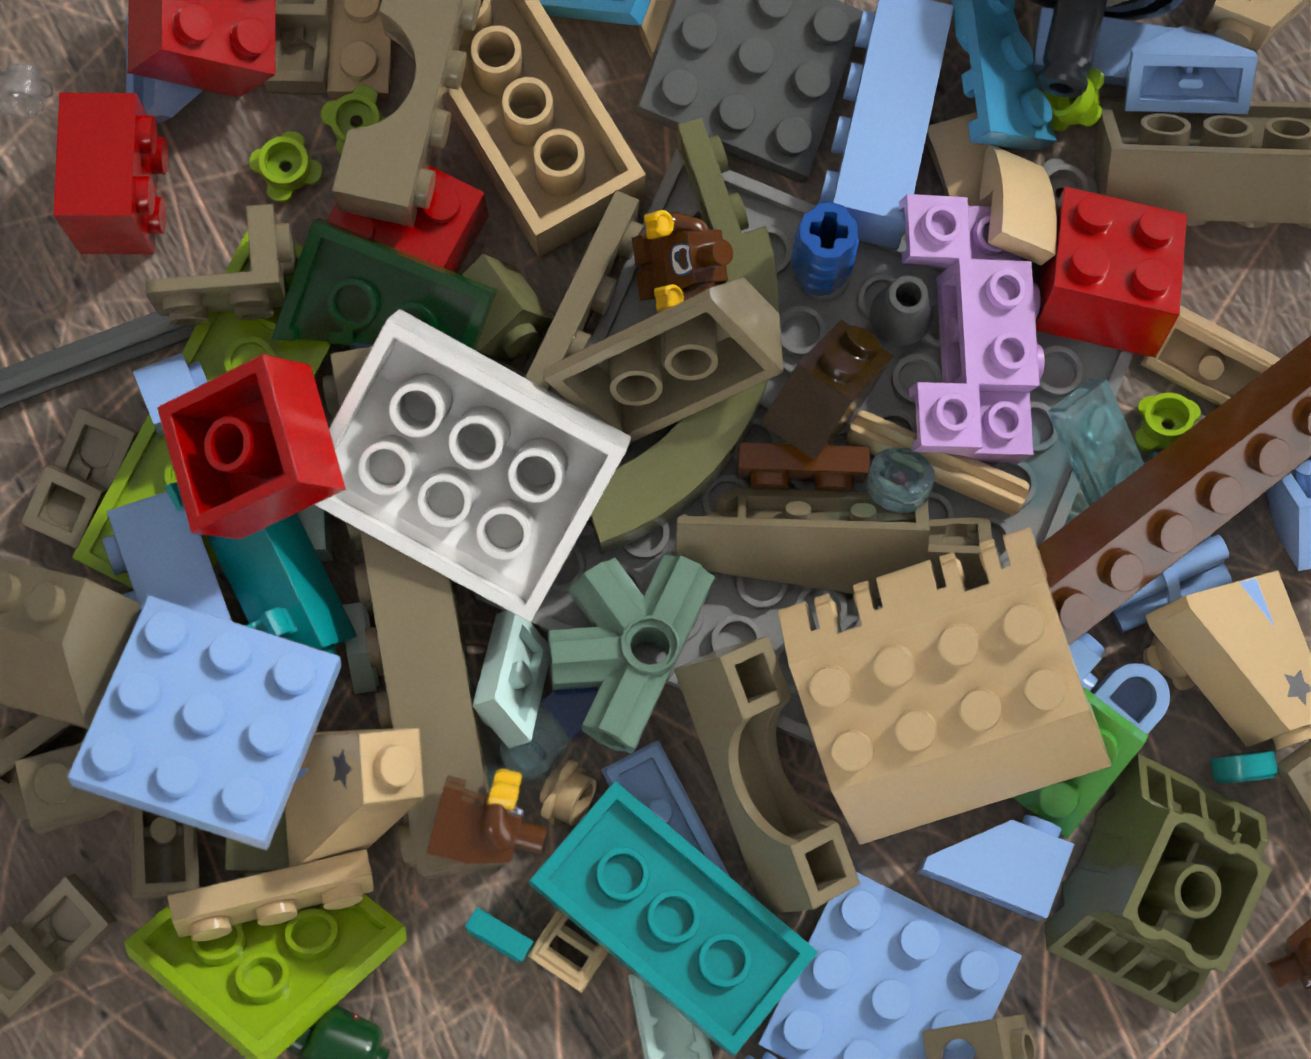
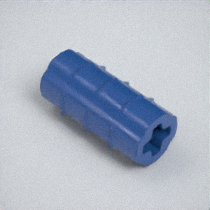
M834 202L819 203L813 210L805 213L801 224L798 225L791 255L792 268L795 280L801 284L807 293L816 296L830 295L837 288L843 286L847 276L851 275L859 246L857 221L849 214L846 207Z

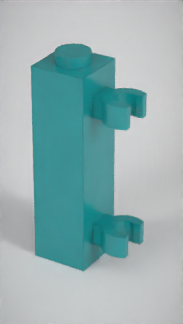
M175 482L167 485L165 489L176 511L185 510L178 483ZM297 513L242 539L207 535L250 623L244 626L337 656V647L357 637Z

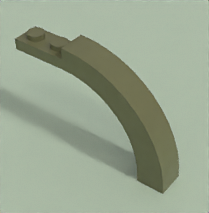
M702 117L678 124L677 148L700 216L707 224L708 229H721L723 240L728 241L733 249V259L726 265L728 281L725 283L744 277L779 313L777 270L767 227L764 226L748 232H741L749 228L748 218L739 193L728 194L721 173L728 172L729 166L719 135L708 136ZM768 380L681 419L658 443L640 456L616 469L589 517L601 555L630 544L662 527L688 508L713 484L738 451L740 442L744 441L750 431L763 401Z

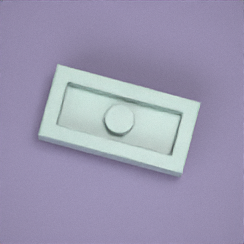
M506 610L496 614L473 707L482 722L490 726L510 749L530 742L532 739L549 666V646L531 622Z

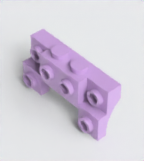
M906 194L899 201V211L905 212L907 248L902 253V263L947 268L936 277L943 383L917 382L909 388V398H915L917 439L912 442V451L961 455L984 463H1020L1034 455L1030 392L1040 386L1039 381L1042 378L1045 365L1044 352L1041 345L1037 344L1035 319L1039 313L1041 298L1038 285L1033 283L1032 262L1021 261L1020 256L988 243L991 207L968 206V197Z

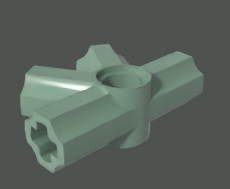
M664 554L643 596L617 559L613 558L609 561H602L586 571L569 588V595L593 627L548 631L552 690L600 687L581 726V731L591 736L596 742L615 751L634 753L659 697L674 673L676 661L714 583L715 576L707 572L701 564L681 555L671 556ZM648 641L660 646L666 657L657 664H644L634 657L631 649L640 642Z

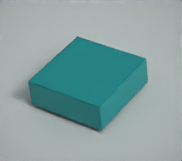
M476 907L465 925L467 933L519 965L521 962L525 963L528 958L527 954L535 944L533 940Z

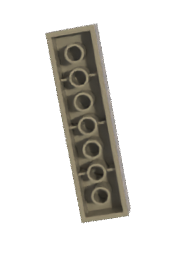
M373 346L330 354L333 374L322 376L327 408L329 414H333L334 419ZM346 522L349 537L354 539L357 552H364L365 563L354 564L360 602L365 603L368 614L374 613L376 626L365 628V638L371 667H376L378 676L384 675L387 691L376 693V704L381 729L419 728L424 797L407 812L409 822L398 823V835L404 863H409L410 868L417 867V872L427 880L502 867L504 863L466 864L426 853L443 787L448 775L465 779V788L479 794H490L491 792L479 717L473 707L475 694L455 581Z

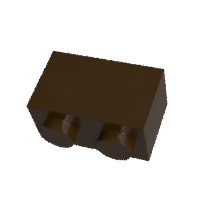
M841 319L797 363L761 423L815 460L857 414L894 355L882 348L879 340L871 332L859 326H850Z

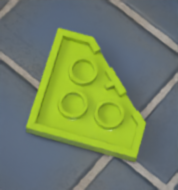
M362 894L363 900L350 907L327 910L324 909L323 904L298 909V915L295 918L280 924L263 926L259 925L256 919L231 925L232 931L229 934L208 941H193L191 935L179 938L168 904L126 939L124 945L128 956L246 1059H275L407 941L405 926L367 895Z

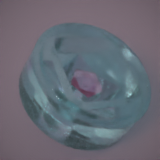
M889 448L877 454L873 459L867 477V490L871 498L878 505L889 511L898 513L913 512L920 509L928 501L935 481V473L930 462L920 453L913 452L908 448Z

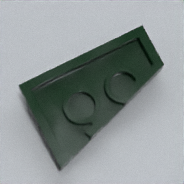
M317 218L312 221L271 340L328 341V344L352 345L354 343L375 344L387 319L401 309L475 350L497 289Z

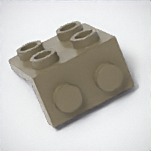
M273 204L246 206L251 271L150 279L145 281L146 296L157 314L169 316L170 323L174 325L205 323L209 321V313L234 311L235 318L240 320H257L274 316L273 308L283 307L287 296L285 276L294 275L297 267L294 238L291 237L290 224L278 223Z

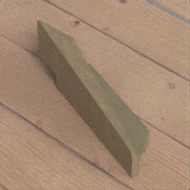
M733 488L717 497L715 511L707 516H687L683 514L677 517V556L681 555L701 564L706 571L854 594L853 585L868 581L874 596L881 598L876 580L877 577L927 560H931L940 587H947L939 558L954 552L956 558L962 563L966 575L965 585L967 590L989 584L987 573L984 572L979 557V543L992 539L990 517L978 516L929 520L928 497L924 493Z

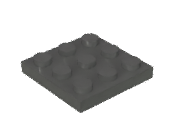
M672 0L633 113L675 131L678 130V124L702 117L708 136L719 135L725 152L802 183L810 176L859 29L863 11L839 0Z

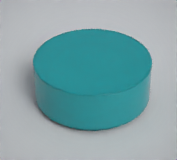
M1275 750L1244 752L1209 758L1212 780L1216 781V784L1275 777V774L1278 773Z

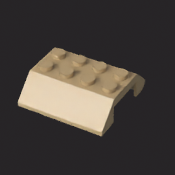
M1030 527L1003 535L1011 566L1005 568L993 539L979 543V557L984 572L987 573L989 584L967 590L965 585L966 575L962 563L956 558L955 553L952 552L939 558L947 587H940L931 560L877 577V585L883 606L878 609L873 590L868 581L853 585V599L859 613L861 626L842 632L840 626L841 616L830 594L814 598L820 629L816 628L813 615L806 601L778 611L788 664L831 792L859 845L1111 766L1091 703L1087 701L1046 580L1047 574Z

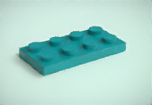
M616 781L613 782L529 881V885L731 1057L737 1054L818 954L814 947Z

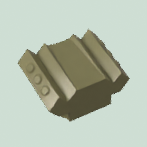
M1137 753L1114 781L1115 796L1095 813L1096 823L1092 829L1093 833L1077 867L1074 868L1071 876L1063 882L1064 906L1045 922L1046 950L1176 1014L1201 993L1210 970L1226 973L1273 869L1261 860L1269 839L1265 815Z

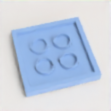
M149 595L68 775L71 786L267 850L341 669L340 656Z
M856 872L860 884L826 902L807 941L818 951V954L777 1003L758 1045L785 1059H927L922 1032L924 1030L993 1019L1022 955ZM955 1039L946 1046L943 1059H974L976 1051L967 1041Z

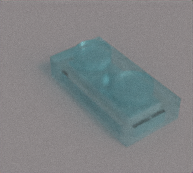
M1089 379L1047 411L1089 506L1144 465L1107 379Z

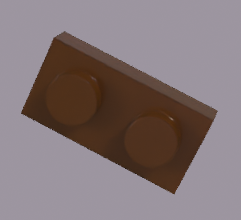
M740 442L737 452L736 479H750V487L753 489L785 490L789 488V481L791 480L815 481V490L853 491L854 483H864L870 471V447L828 445L815 460L792 444Z

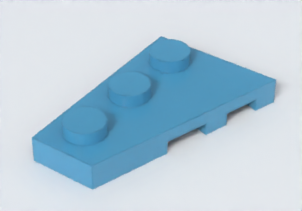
M951 0L952 5H954L953 16L957 41L970 56L971 69L961 74L964 95L969 98L975 97L978 118L968 123L970 142L1030 151H1039L1055 143L1057 140L1050 122L1053 117L1052 108L1047 97L1039 89L1032 68L1034 62L1033 51L1026 38L1021 34L1013 11L1015 0Z

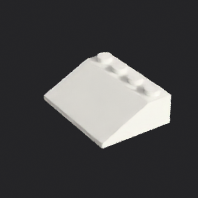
M399 309L387 319L329 429L346 490L315 505L531 622L626 453L631 436Z

